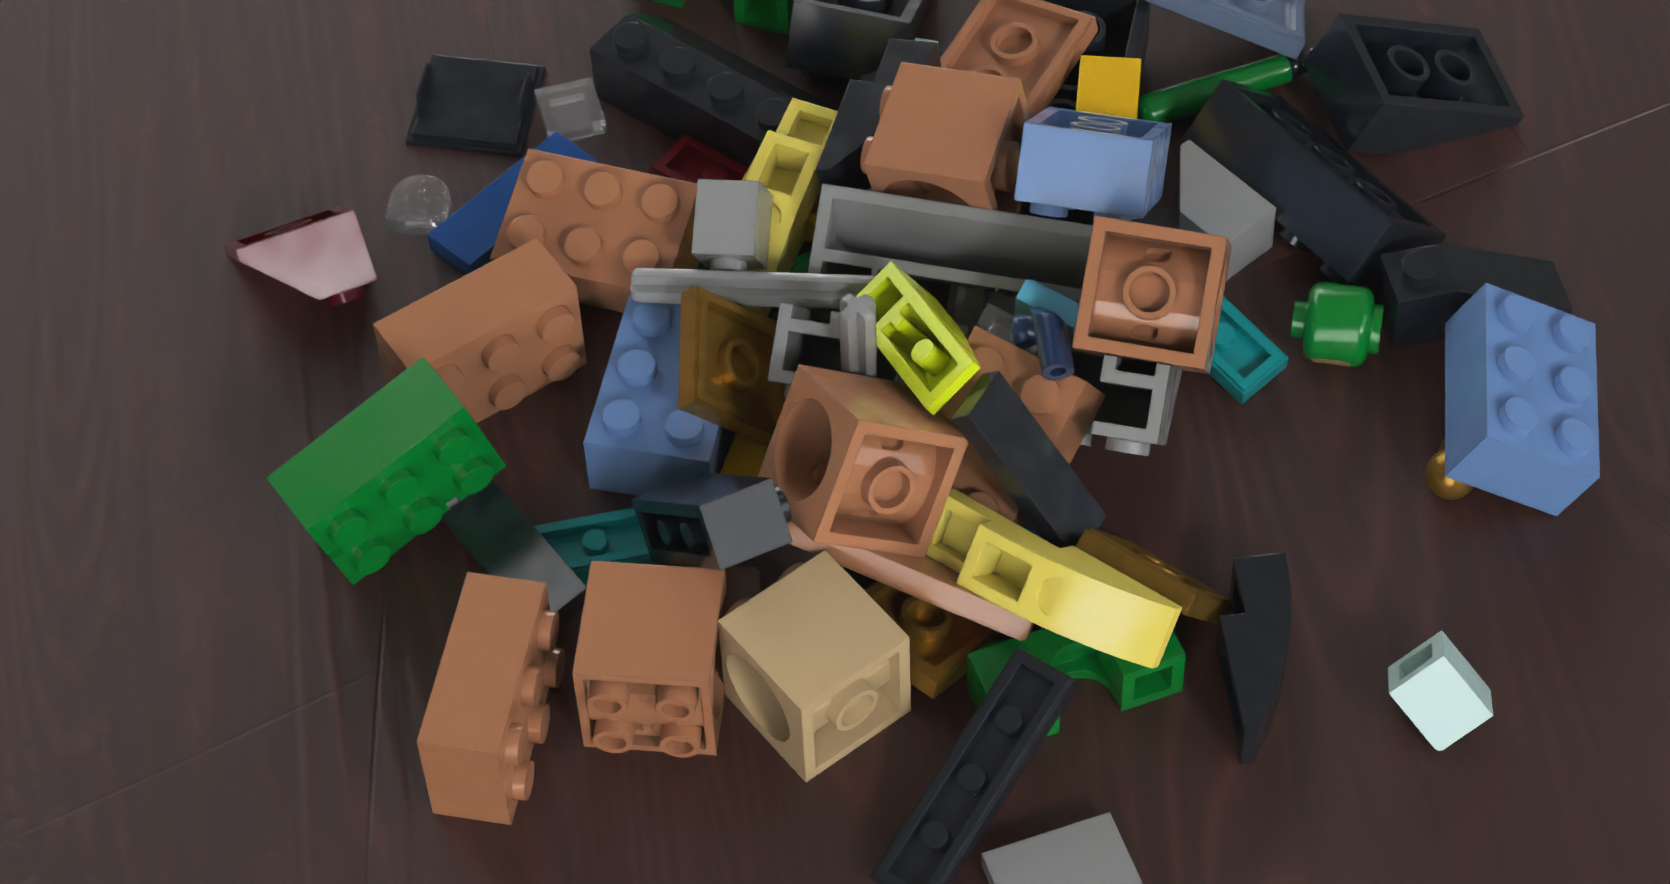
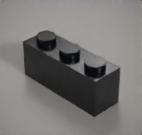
M699 473L631 499L652 561L722 570L793 542L787 526L791 522L792 517L790 505L784 492L779 486L774 485L772 478Z

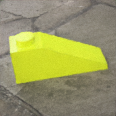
M890 261L856 297L867 294L873 298L876 303L877 347L925 409L935 415L981 367L964 332L938 300Z

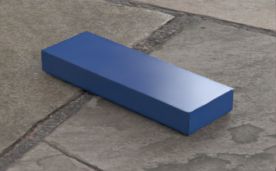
M557 131L534 148V150L599 163L597 159ZM525 156L428 233L430 249L466 275L492 262L490 256Z

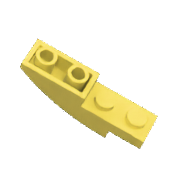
M792 98L776 132L767 131L745 180L760 181L773 195L767 269H748V271L789 273L806 238L805 222L821 191L816 167L838 111ZM743 306L768 317L772 307Z
M954 488L950 490L926 552L927 556L959 574L956 584L985 600L1056 634L1151 669L1159 666L1182 610V606L1075 546L1058 548Z

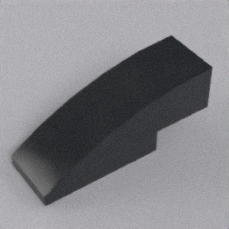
M890 38L874 82L849 81L816 167L820 189L822 188V183L868 190L871 187L867 174H864L861 170L860 159L866 138L868 136L874 137L880 120L879 108L883 90L887 85H893L901 62L941 67L937 42Z
M1286 552L1233 558L1229 596L1232 601L1231 605L1234 606L1232 608L1234 614L1219 616L1216 656L1241 764L1255 762L1270 732L1281 698L1291 630V583Z

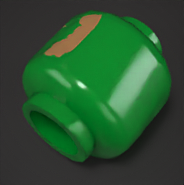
M1318 282L1311 288L1308 302L1295 300L1290 337L1303 339L1302 352L1308 361L1359 367L1365 362L1368 354H1378L1384 305L1375 304L1373 293L1366 287Z

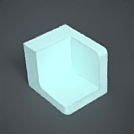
M1442 630L1388 667L1390 696L1434 749L1438 751L1444 750L1493 716L1489 687Z

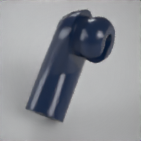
M1042 307L1030 308V313L1017 314L1012 317L1010 327L1015 345L1021 349H1028L1034 345L1037 346L1041 373L1044 379L1062 380L1075 372L1067 327L1064 320L1058 314Z

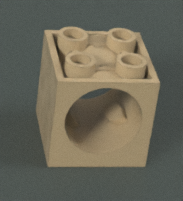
M826 550L806 563L800 562L790 566L783 572L777 582L753 598L747 597L737 601L727 610L724 617L718 620L725 695L805 782L814 778L911 711L910 637Z

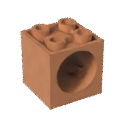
M901 62L893 85H887L883 90L879 108L880 120L874 137L868 136L861 151V170L864 174H867L872 191L1019 214L1024 201L1014 200L1023 127L1024 123L1031 119L1021 79Z
M1095 216L1072 348L1083 354L1101 357L1109 355L1126 361L1155 366L1159 363L1173 366L1179 370L1210 375L1232 249L1228 238Z
M798 364L757 477L772 478L774 485L782 489L790 505L791 520L815 543L925 558L969 441L960 429L940 411L933 415L926 410L904 382Z
M591 561L572 672L585 747H597L610 753H623L628 750L657 751L679 758H688L696 754L717 756L725 698L718 620L724 617L729 609L725 569L715 570L697 567Z

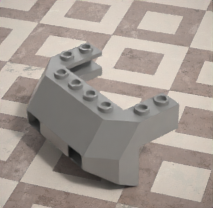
M822 183L808 273L872 275L875 277L892 261L912 279L950 285L946 311L964 332L967 340L976 325L1015 345L1010 320L1014 316L1016 296L1026 279H1032L1080 304L1093 225ZM780 303L767 381L785 383L784 397H787L798 364L841 371L840 310L807 309ZM1036 345L1023 349L1038 357ZM1071 346L1075 370L1073 375L1087 381L1106 395L1080 445L1091 446L1092 434L1107 436L1106 450L1149 456L1151 444L1166 446L1182 370L1159 363L1155 366L1126 361L1115 356L1104 355V357L1083 354ZM877 347L878 378L904 382Z

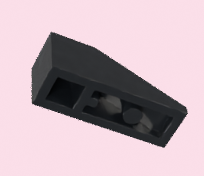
M1435 244L1380 254L1374 303L1384 305L1382 325L1391 349L1445 339V323L1485 283L1568 314L1572 313L1573 308L1552 261L1447 244Z

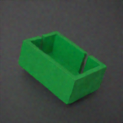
M422 357L270 474L267 480L306 531L347 579L355 585L366 575L373 574L384 567L394 553L417 535L424 534L433 529L441 520L442 515L450 510L447 505L448 502L456 496L462 501L468 495L481 491L491 482L494 475L506 467V464L462 403L426 359Z

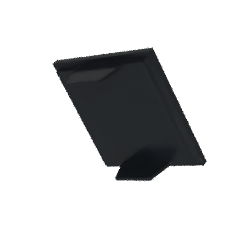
M432 54L430 62L425 63L416 92L417 104L405 140L406 145L521 157L546 72V66Z

